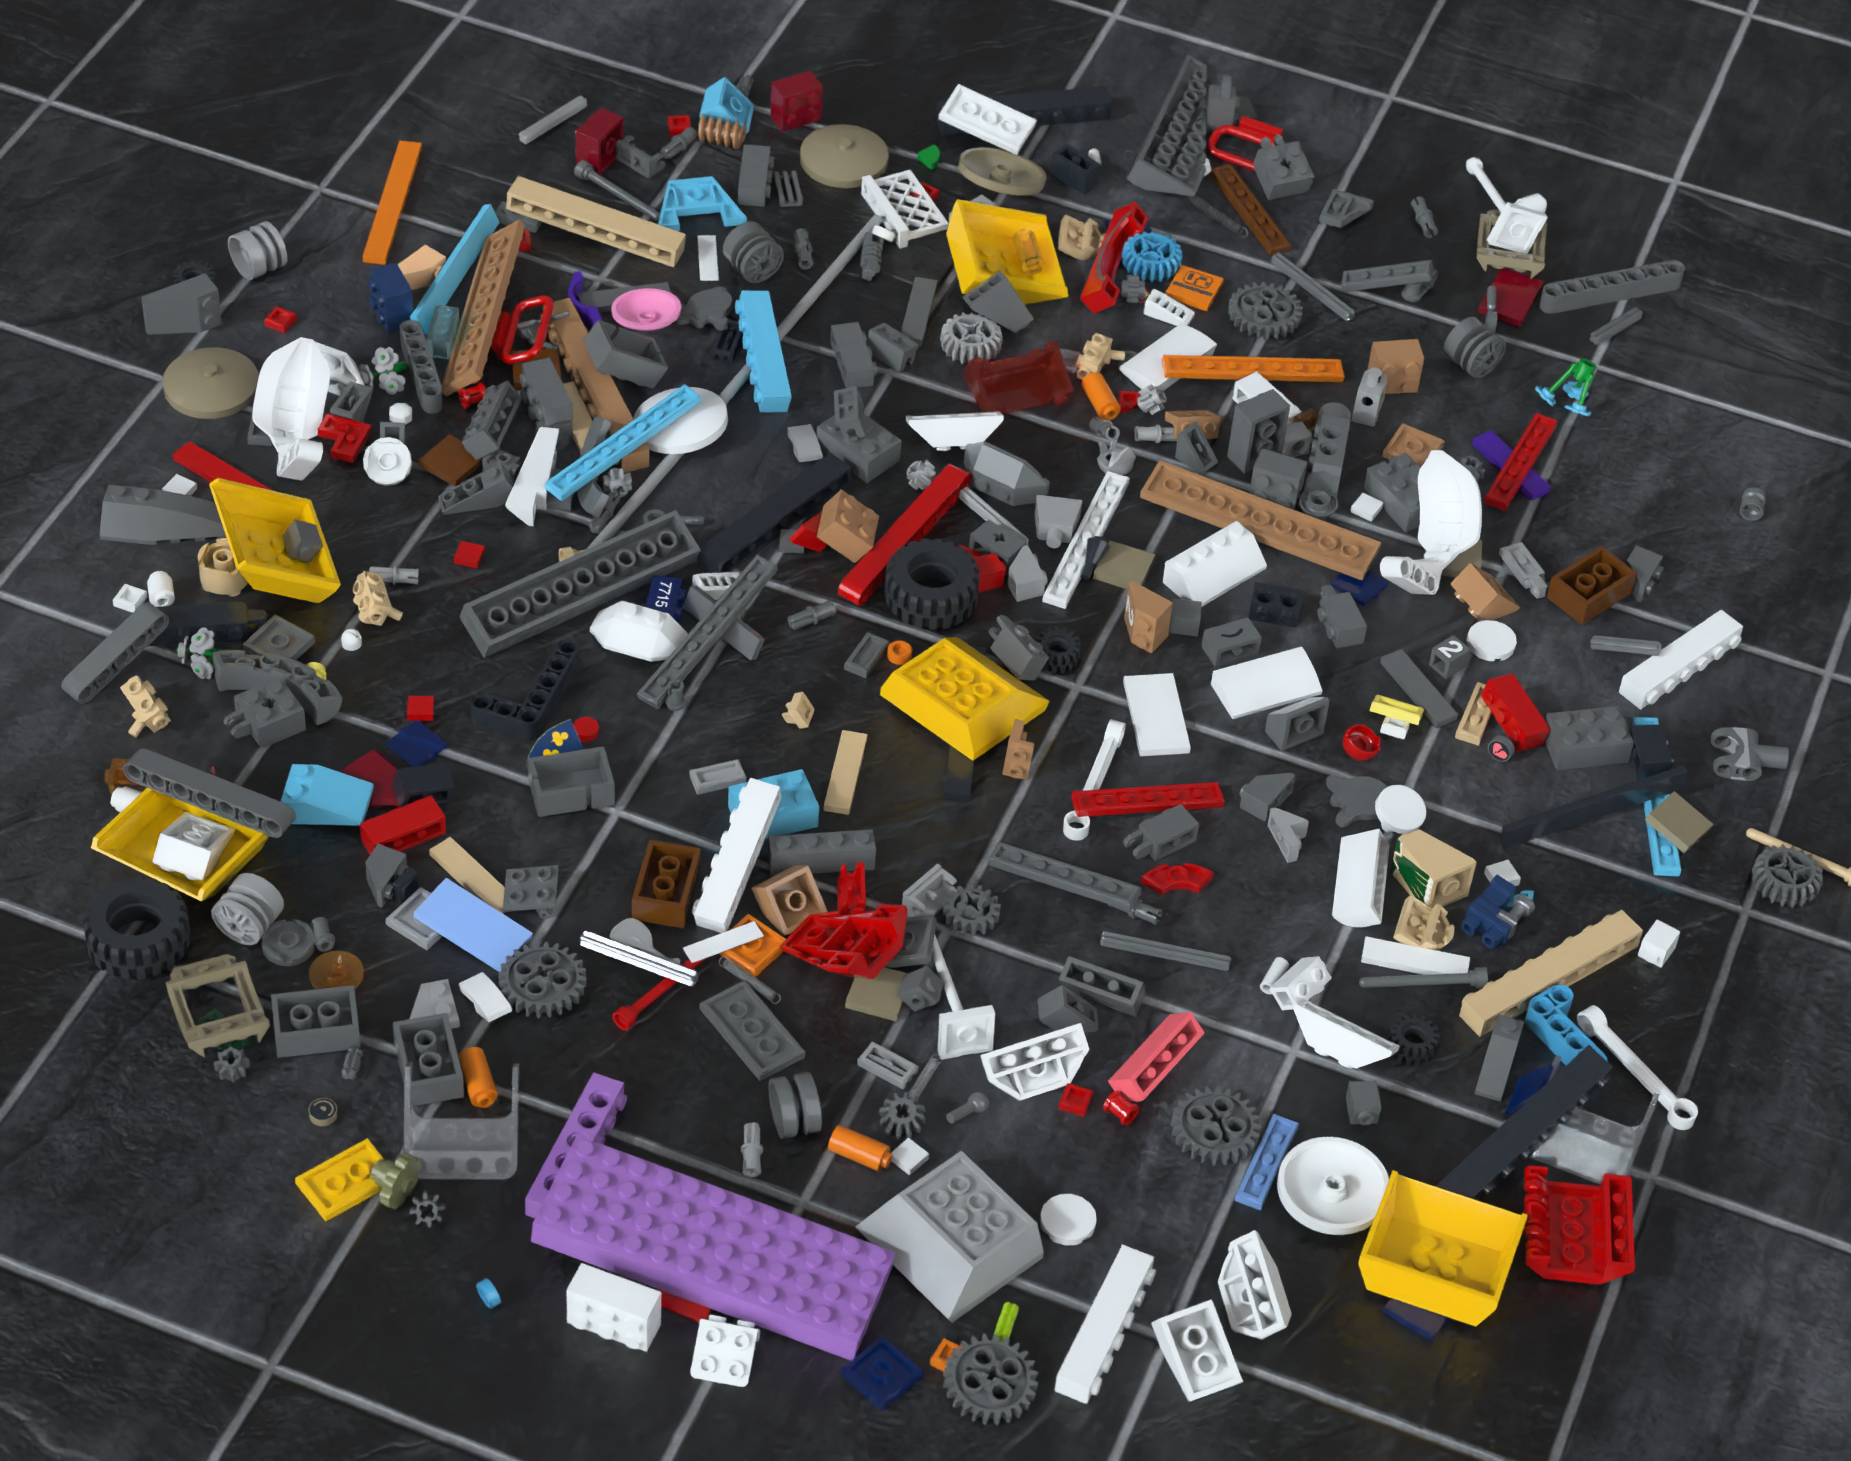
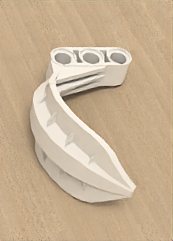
M301 337L274 351L266 359L259 374L252 414L253 422L270 436L273 445L279 453L277 476L300 481L319 464L322 458V443L311 441L310 439L318 435L317 429L322 422L330 380L329 364L315 341L309 338Z
M1432 450L1418 475L1420 500L1418 541L1426 550L1424 554L1425 559L1413 560L1409 557L1386 556L1380 564V571L1384 578L1411 594H1436L1442 570L1459 553L1475 545L1480 538L1482 506L1477 481L1468 469L1442 450Z

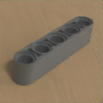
M415 320L404 321L400 325L401 347L421 407L426 413H438L443 408L442 386L422 327Z
M150 602L143 603L64 678L61 685L62 690L80 704H86L91 701L167 628L169 617Z

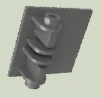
M559 865L506 869L503 912L536 909L541 918H549L553 913V908L556 907Z

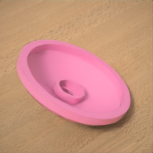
M645 288L632 290L620 295L612 304L613 318L622 326L636 331L648 332L665 328L676 321L681 314L679 299L672 293L660 289Z

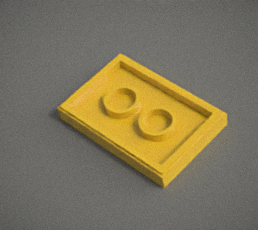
M367 1138L296 1177L295 1182L322 1218L328 1221L382 1190V1187L376 1185L375 1181L370 1178L375 1163L379 1159L384 1158Z

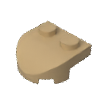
M1065 214L1061 220L1058 250L1079 260L1092 259L1097 256L1105 234H1101L1097 229L1099 224L1091 218L1086 223H1082Z
M1410 895L1404 901L1393 938L1402 944L1439 951L1452 940L1454 925L1449 924L1446 918L1447 911L1441 905L1436 904L1431 908Z

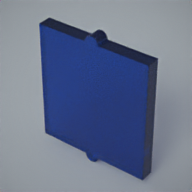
M1368 570L1363 581L1340 572V575L1333 579L1330 585L1342 593L1350 592L1354 601L1365 606L1373 598H1378L1379 593L1387 588L1389 583Z
M418 720L405 729H400L398 734L385 742L388 748L412 767L422 766L427 761L434 760L437 754L448 748L447 743Z
M1549 1064L1520 1077L1505 1112L1510 1115L1520 1109L1547 1084L1554 1067Z

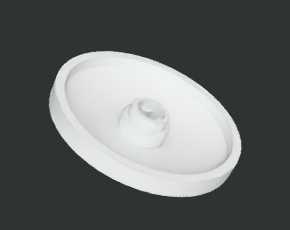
M689 387L701 396V403L647 440L646 444L649 450L664 454H682L696 451L713 443L722 435L728 424L727 408L724 401L717 394L709 390ZM678 388L660 392L647 399L637 409L633 419L642 415Z
M1319 1137L1300 1143L1285 1156L1280 1166L1277 1188L1283 1206L1295 1220L1321 1233L1345 1235L1362 1231L1372 1225L1389 1177L1381 1161L1362 1145L1343 1138Z

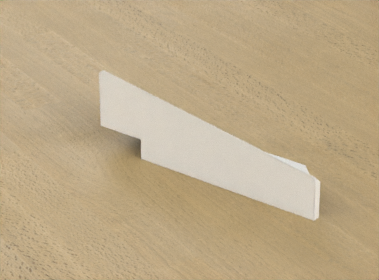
M539 428L505 504L508 510L528 526L534 525L536 508L540 510L547 509L546 502L549 491L545 489V482L551 479L556 465V445L559 435V429Z

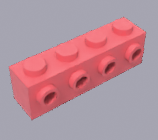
M1192 1012L1169 1014L1108 1080L1113 1090H1119L1122 1093V1097L1128 1102L1138 1103L1143 1101L1204 1034L1203 1029Z

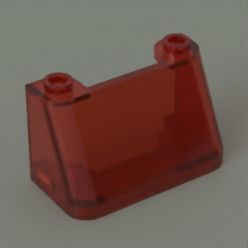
M1057 340L1047 342L1045 344L1046 349L1039 351L1032 349L1030 354L991 363L989 359L983 362L981 357L970 359L962 375L981 412H1000L1004 415L1052 403L1061 405L1068 402V398L1073 394L1074 390Z

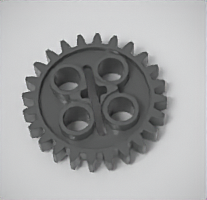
M1253 282L1252 287L1245 284L1244 290L1238 288L1237 293L1232 294V298L1229 301L1228 314H1230V320L1234 321V326H1241V332L1248 330L1249 336L1256 333L1257 338L1265 335V338L1269 339V336L1273 335L1274 338L1278 339L1279 334L1286 337L1287 331L1293 333L1294 328H1298L1299 323H1301L1303 307L1300 306L1301 301L1296 300V294L1290 295L1289 289L1282 291V286L1274 288V283L1266 286L1262 282L1261 286H1258Z
M545 941L543 947H539L537 942H534L531 949L527 945H523V952L515 949L514 957L506 956V963L501 964L499 990L508 999L510 1006L516 1004V1012L526 1009V1016L536 1012L537 1018H540L542 1012H546L550 1018L552 1011H556L561 1015L562 1007L571 1010L572 1002L578 1004L579 996H584L586 968H583V961L577 960V953L569 955L568 947L559 950L558 943L553 948L549 947L547 941Z
M1205 1086L1204 1093H1201L1196 1088L1194 1096L1186 1093L1185 1100L1179 1099L1178 1106L1174 1107L1171 1126L1173 1127L1172 1136H1177L1176 1145L1183 1144V1153L1191 1150L1192 1159L1198 1155L1201 1156V1163L1206 1162L1207 1158L1211 1159L1213 1166L1216 1165L1217 1160H1221L1223 1165L1226 1166L1229 1158L1234 1163H1237L1239 1156L1247 1158L1248 1151L1253 1152L1255 1144H1258L1261 1125H1259L1260 1116L1255 1115L1256 1107L1248 1108L1250 1100L1240 1101L1241 1093L1231 1096V1089L1229 1088L1225 1093H1221L1219 1086L1216 1087L1215 1092H1211L1209 1087Z
M983 1334L981 1341L978 1342L974 1336H971L970 1345L962 1341L960 1350L954 1348L952 1357L947 1359V1367L943 1373V1376L946 1377L943 1387L950 1389L946 1397L955 1398L953 1408L962 1405V1416L968 1412L973 1413V1422L980 1416L984 1425L987 1424L989 1418H993L995 1425H998L1000 1417H1003L1007 1423H1010L1012 1414L1019 1418L1022 1409L1027 1411L1030 1405L1029 1401L1034 1400L1036 1394L1034 1391H1036L1038 1382L1034 1381L1037 1378L1038 1372L1032 1370L1035 1362L1034 1360L1025 1361L1028 1351L1019 1353L1018 1348L1020 1344L1016 1343L1012 1347L1009 1346L1008 1337L1003 1342H999L998 1335L995 1334L993 1340L989 1341L986 1334ZM977 1359H983L988 1364H980L977 1362ZM1004 1370L1012 1371L1015 1375H1007L1004 1373ZM973 1383L978 1388L973 1389L968 1387L966 1384ZM999 1394L1002 1395L1005 1399L999 1400L995 1398L993 1395Z

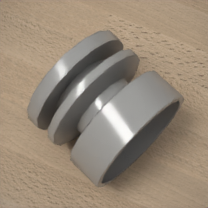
M268 221L250 227L249 231L243 230L229 236L228 248L230 256L239 273L247 280L255 279L264 275L266 270L273 271L276 268L285 266L287 263V252L284 242L277 229Z
M243 873L235 879L227 893L223 894L221 899L215 904L211 911L212 919L216 926L230 939L240 944L253 945L261 939L269 925L282 912L284 900L279 891L264 878L251 873Z

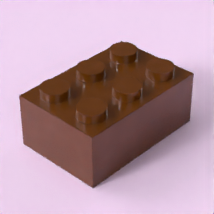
M1600 546L1551 578L1547 598L1583 625L1630 595L1637 573L1603 546Z
M649 840L632 897V918L649 923L684 928L701 869V848Z

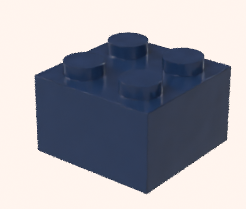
M396 262L370 269L371 279H368V286L372 293V296L369 297L371 309L376 310L378 322L380 325H384L387 333L400 330L401 323L411 320L410 316L413 313L412 290Z

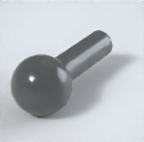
M974 1092L969 1096L966 1104L948 1113L946 1118L952 1124L972 1112H985L989 1107V1099L982 1092Z

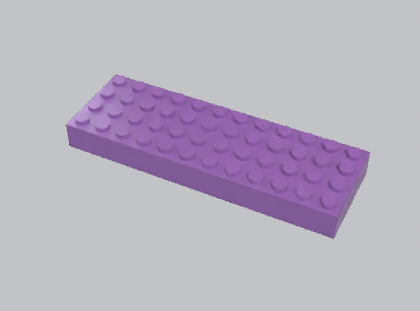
M578 1135L533 1222L531 1242L743 1321L755 1323L759 1327L854 1361L890 1275L895 1252Z

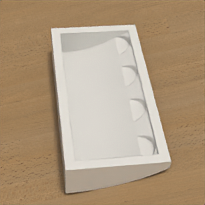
M1180 324L1120 366L1119 370L1140 389L1152 384L1154 388L1160 387L1164 391L1180 378L1164 377L1161 362L1163 355L1212 356L1217 344L1198 330Z
M1302 646L1215 670L1212 674L1211 686L1232 719L1322 694L1317 674Z

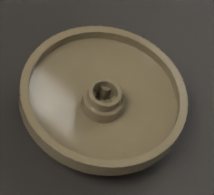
M831 125L815 130L805 138L800 149V162L804 171L811 178L822 184L837 188H855L862 186V177L871 175L875 180L884 174L888 165V149L878 135L865 128L854 125Z
M968 149L961 154L958 164L960 172L970 181L984 188L1005 194H1036L1043 190L1046 181L1044 170L1036 163L1018 154L1000 149Z
M217 347L196 349L179 356L167 367L163 376L164 395L174 409L185 415L201 419L223 418L242 411L255 399L259 375L254 363L237 351Z

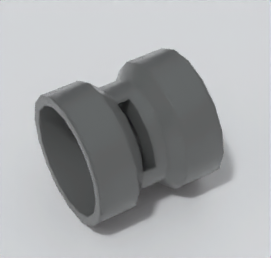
M1755 487L1748 488L1743 492L1739 511L1743 518L1755 521L1763 516L1766 501L1765 492Z

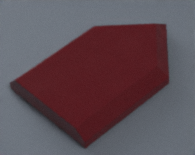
M371 750L340 771L349 776L373 783L374 789L369 803L371 808H382V805L400 808L392 789L396 769L399 768L378 750Z

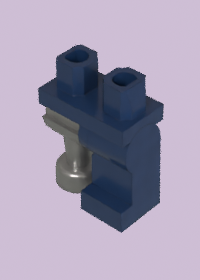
M1496 875L1482 895L1478 896L1468 906L1467 915L1461 929L1469 936L1473 935L1476 931L1482 933V942L1490 949H1493L1498 944L1504 947L1508 943V939L1513 937L1518 920L1521 916H1529L1534 911L1535 905L1528 896L1519 895L1513 902V909L1509 912L1505 911L1507 904L1514 897L1516 886L1501 876Z

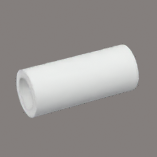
M1281 957L1275 958L1260 984V989L1264 993L1272 994L1270 987L1286 973L1289 967L1287 960Z

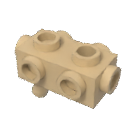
M1095 333L1091 341L1087 340L1083 350L1084 355L1080 354L1075 367L1079 369L1076 378L1083 380L1090 373H1100L1103 365L1109 364L1111 359L1124 361L1125 351L1111 350L1113 339Z
M366 571L359 574L353 586V593L355 594L353 601L358 605L360 611L359 619L366 624L379 626L383 624L387 616L400 621L403 612L391 606L382 576L375 572Z
M136 675L120 687L135 709L132 716L136 721L128 731L130 735L137 738L144 726L149 727L155 733L171 721L166 713L169 710L160 698L156 699L154 694L157 691L148 680L143 682Z

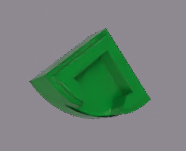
M934 144L918 152L917 159L933 170L938 165L939 149Z

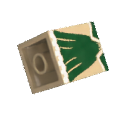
M1418 829L1411 833H1405L1397 839L1390 872L1409 895L1431 908L1436 904L1444 907L1469 895L1477 862L1468 855Z

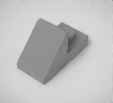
M1271 808L1267 826L1287 863L1297 861L1299 849H1301L1300 839L1306 837L1309 822L1302 817L1281 809Z

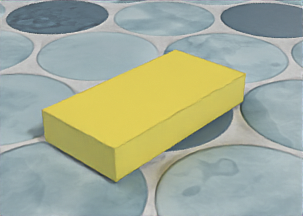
M1376 695L1371 704L1370 711L1418 725L1423 716L1424 709Z

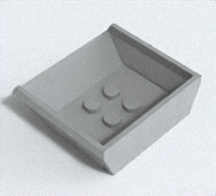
M962 1151L897 1194L855 1226L872 1244L895 1252L893 1265L951 1322L957 1320L1040 1261L1044 1254L1037 1222Z

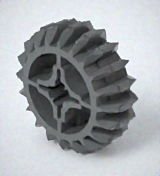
M1782 844L1779 848L1773 845L1769 850L1764 849L1756 858L1752 868V883L1756 884V891L1762 892V898H1771V904L1775 901L1779 902L1781 907L1784 904H1788L1791 908L1796 904L1802 907L1805 903H1810L1819 894L1823 883L1822 869L1819 868V861L1812 860V854H1804L1803 849L1800 851L1795 850L1794 846L1786 848Z

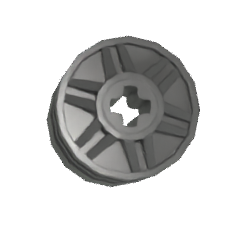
M745 222L738 225L726 237L723 244V253L726 259L751 283H759L770 278L779 269L783 261L784 252L781 246L756 222Z
M1468 317L1462 320L1450 332L1444 344V353L1476 379L1489 374L1497 366L1505 353L1506 344L1501 337L1492 330H1489L1476 317Z

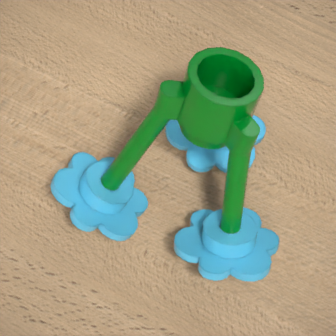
M1580 358L1579 362H1573L1570 368L1550 388L1537 386L1535 389L1544 400L1554 406L1557 402L1553 399L1555 397L1553 392L1574 372L1573 376L1578 382L1569 381L1568 384L1563 386V390L1568 393L1569 397L1576 398L1579 402H1574L1573 405H1566L1565 408L1589 416L1591 412L1586 410L1587 406L1583 405L1589 394L1588 389L1595 376L1593 373L1597 366L1588 359Z

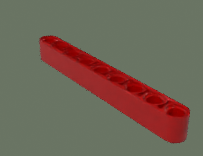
M948 464L842 580L838 589V596L858 606H862L886 580V568L891 556L902 546L907 547L909 542H920L959 499V491L969 487L972 474L952 464Z

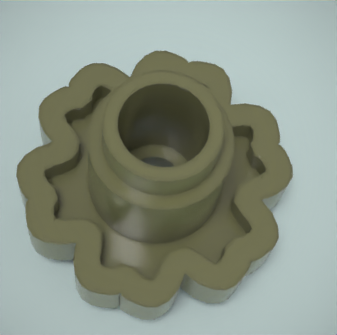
M404 1153L398 1157L396 1162L390 1159H379L375 1163L370 1178L375 1181L376 1185L382 1187L379 1195L380 1203L393 1209L402 1206L406 1196L412 1193L418 1181L417 1175L421 1170V1159Z

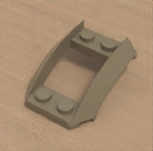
M1492 209L1487 211V214H1481L1477 242V259L1485 272L1487 264L1497 269H1503L1504 267L1513 268L1518 272L1530 270L1531 279L1544 269L1547 223H1544L1532 245L1531 254L1489 248L1487 238L1490 235L1491 225L1495 226L1501 212Z
M228 954L174 968L170 974L171 980L165 982L173 1010L188 1047L205 1057L204 1048L217 1047L222 1043L233 1040H243L251 1035H255L258 1042H260L270 1026L254 989L246 961L238 963L234 956ZM234 977L245 1013L195 1026L182 990L196 989L203 984L222 982L227 978Z

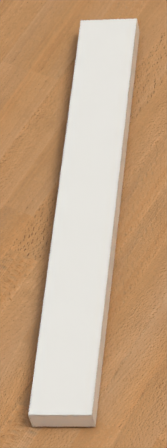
M1107 471L1043 595L1042 602L1066 609L1081 579V573L1085 566L1087 539L1094 536H1103L1129 485V477Z

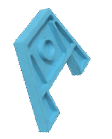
M713 177L668 181L658 225L680 231L678 216L720 212L724 227L743 224L747 222V217Z

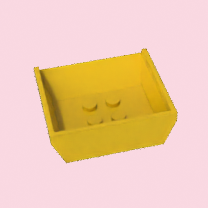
M956 200L946 235L962 294H968L995 273L1001 271L1024 304L1068 297V289L1064 283L1046 215Z
M217 478L209 484L237 570L253 589L314 603H321L337 591L341 583L310 499ZM294 520L315 524L317 527L322 548L310 563L288 557L282 535Z
M958 637L940 640L895 670L883 684L880 692L882 697L972 761L1011 735L1015 719L1025 721V724H1027L1044 712L1049 703V700Z
M146 788L93 838L91 848L162 883L164 882L193 898L203 901L216 895L262 849L269 836ZM185 812L235 829L234 835L212 872L204 880H191L183 873L166 871L160 865L152 863L160 834Z
M1393 1170L1359 1258L1358 1264L1366 1289L1477 1326L1497 1308L1528 1215L1524 1213L1519 1215L1398 1175V1172Z

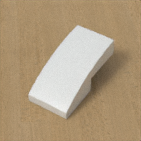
M483 972L459 983L461 992L474 1003L476 1012L487 1022L493 1021L512 1011L504 995Z

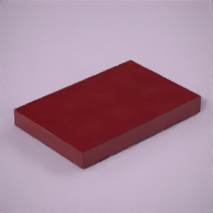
M1507 268L1500 269L1491 285L1496 287V309L1494 311H1497V319L1520 327L1543 288L1544 281L1535 278L1530 279V276ZM1487 293L1478 308V312L1484 315L1488 311Z

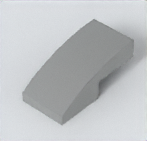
M811 424L788 427V437L793 443L794 454L799 462L822 459L821 448Z

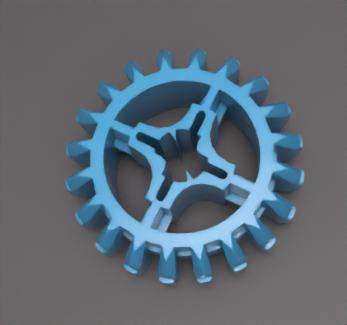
M1143 231L1142 235L1135 233L1134 237H1129L1128 242H1125L1123 246L1122 262L1124 268L1128 270V274L1138 275L1142 278V281L1147 279L1151 282L1153 280L1161 282L1163 278L1169 280L1170 276H1175L1181 267L1183 255L1180 245L1176 244L1175 239H1170V235L1163 236L1161 232L1154 234L1153 231L1151 233Z

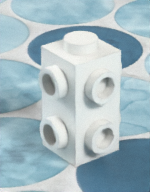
M1319 956L1301 958L1270 987V990L1282 1010H1291L1302 999L1309 1000L1313 995L1322 992L1325 988L1324 985L1331 979V976Z

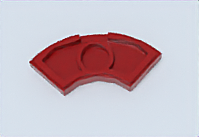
M1189 863L1173 866L1164 864L1146 872L1141 877V883L1160 895L1175 889H1188L1199 893L1213 879L1214 872Z

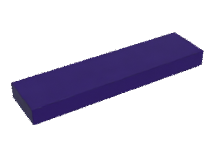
M1491 430L1473 438L1472 445L1499 471L1502 470L1513 452ZM1531 468L1519 490L1532 501L1550 493L1551 486Z

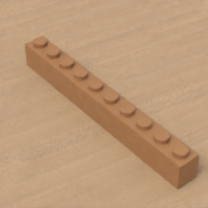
M571 299L554 301L552 315L569 311L570 315L550 322L548 327L550 341L552 343L555 342L559 357H562L564 360L565 370L567 373H571L572 382L578 387L583 402H586L591 418L596 416L611 422L606 440L634 419L610 374H601L595 369V365L583 342L588 332ZM646 442L614 465H618L620 469L623 468L625 473L649 467V448Z

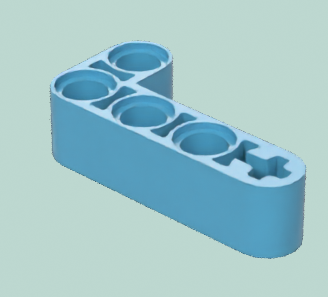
M1555 985L1531 999L1525 1018L1526 1025L1565 1065L1588 1045L1607 1061L1605 1054L1567 1017L1574 996L1569 987Z

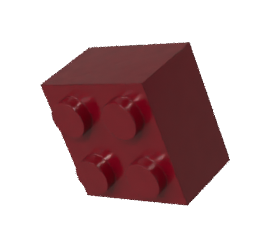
M811 71L781 79L771 84L770 117L782 132L821 121L823 86Z
M600 108L582 126L577 128L575 132L576 165L580 161L585 160L600 175L616 159V142L623 139V117Z

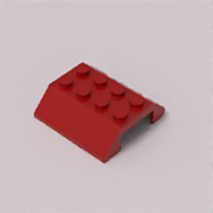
M1528 1166L1525 1168V1190L1528 1192V1195L1525 1197V1214L1528 1215L1525 1223V1236L1529 1238V1241L1525 1243L1527 1266L1544 1279L1599 1285L1634 1272L1631 1176L1604 1173L1600 1186L1546 1181L1548 1167Z

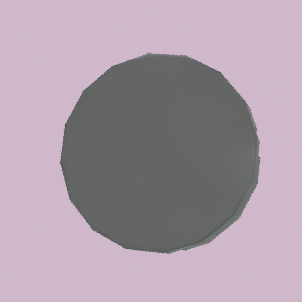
M292 919V922L279 920L269 925V928L262 936L263 954L270 962L280 966L299 965L308 960L314 953L315 936L313 929L307 923Z

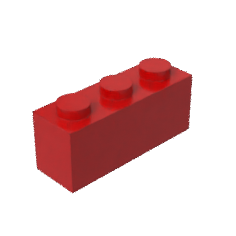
M1512 673L1489 679L1481 693V697L1517 751L1520 752L1542 746L1551 729L1515 675Z
M428 796L360 823L361 841L370 854L377 844L401 852L446 834L445 815L433 797Z

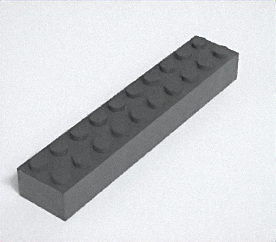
M674 510L466 603L459 617L483 658H486L693 564L701 550L678 512Z

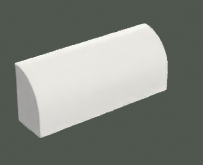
M1380 829L1341 837L1332 916L1344 925L1367 927L1382 922L1390 845Z

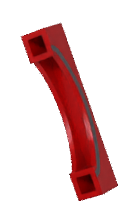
M1136 201L1114 211L1081 294V300L1093 314L1115 305L1120 289L1114 283L1118 265L1122 259L1123 246L1125 242H1128L1129 237H1134L1135 233L1143 232L1149 217Z

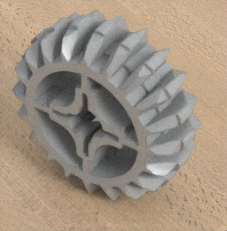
M962 312L961 316L954 315L953 319H947L946 324H943L940 334L942 351H945L948 357H952L953 361L960 360L961 364L968 362L970 365L972 363L981 365L982 361L989 363V360L991 358L994 359L997 353L1000 352L1003 340L1000 326H997L995 321L982 317L981 314L973 315L972 312L970 315Z

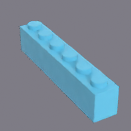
M741 291L740 299L736 300L735 311L740 316L739 330L744 335L743 348L747 349L746 363L747 367L751 368L750 383L755 387L754 401L758 403L760 412H787L792 396L769 291Z

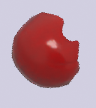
M1355 724L1348 728L1343 736V747L1347 755L1355 760H1370L1382 749L1380 747L1381 738L1376 736L1373 730L1366 725Z

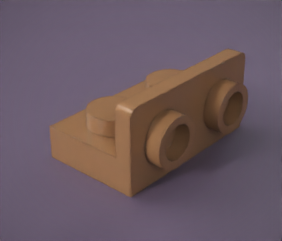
M1209 410L1165 411V421L1173 424V427H1175L1174 438L1178 440V434L1196 421L1206 439H1217L1219 436L1220 415Z
M1015 719L1008 742L1002 775L1027 780L1034 743L1026 741L1028 733L1023 732L1025 721Z

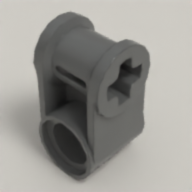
M1433 269L1431 281L1406 284L1401 293L1402 297L1410 302L1419 301L1428 289H1431L1438 276V270Z

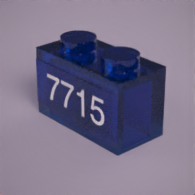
M653 575L646 608L667 613L675 621L681 622L682 607H680V604H684L686 599V589H682V579Z

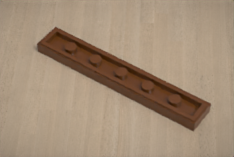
M1228 164L1212 168L1210 175L1268 254L1273 256L1276 253L1289 252L1291 244L1232 165Z

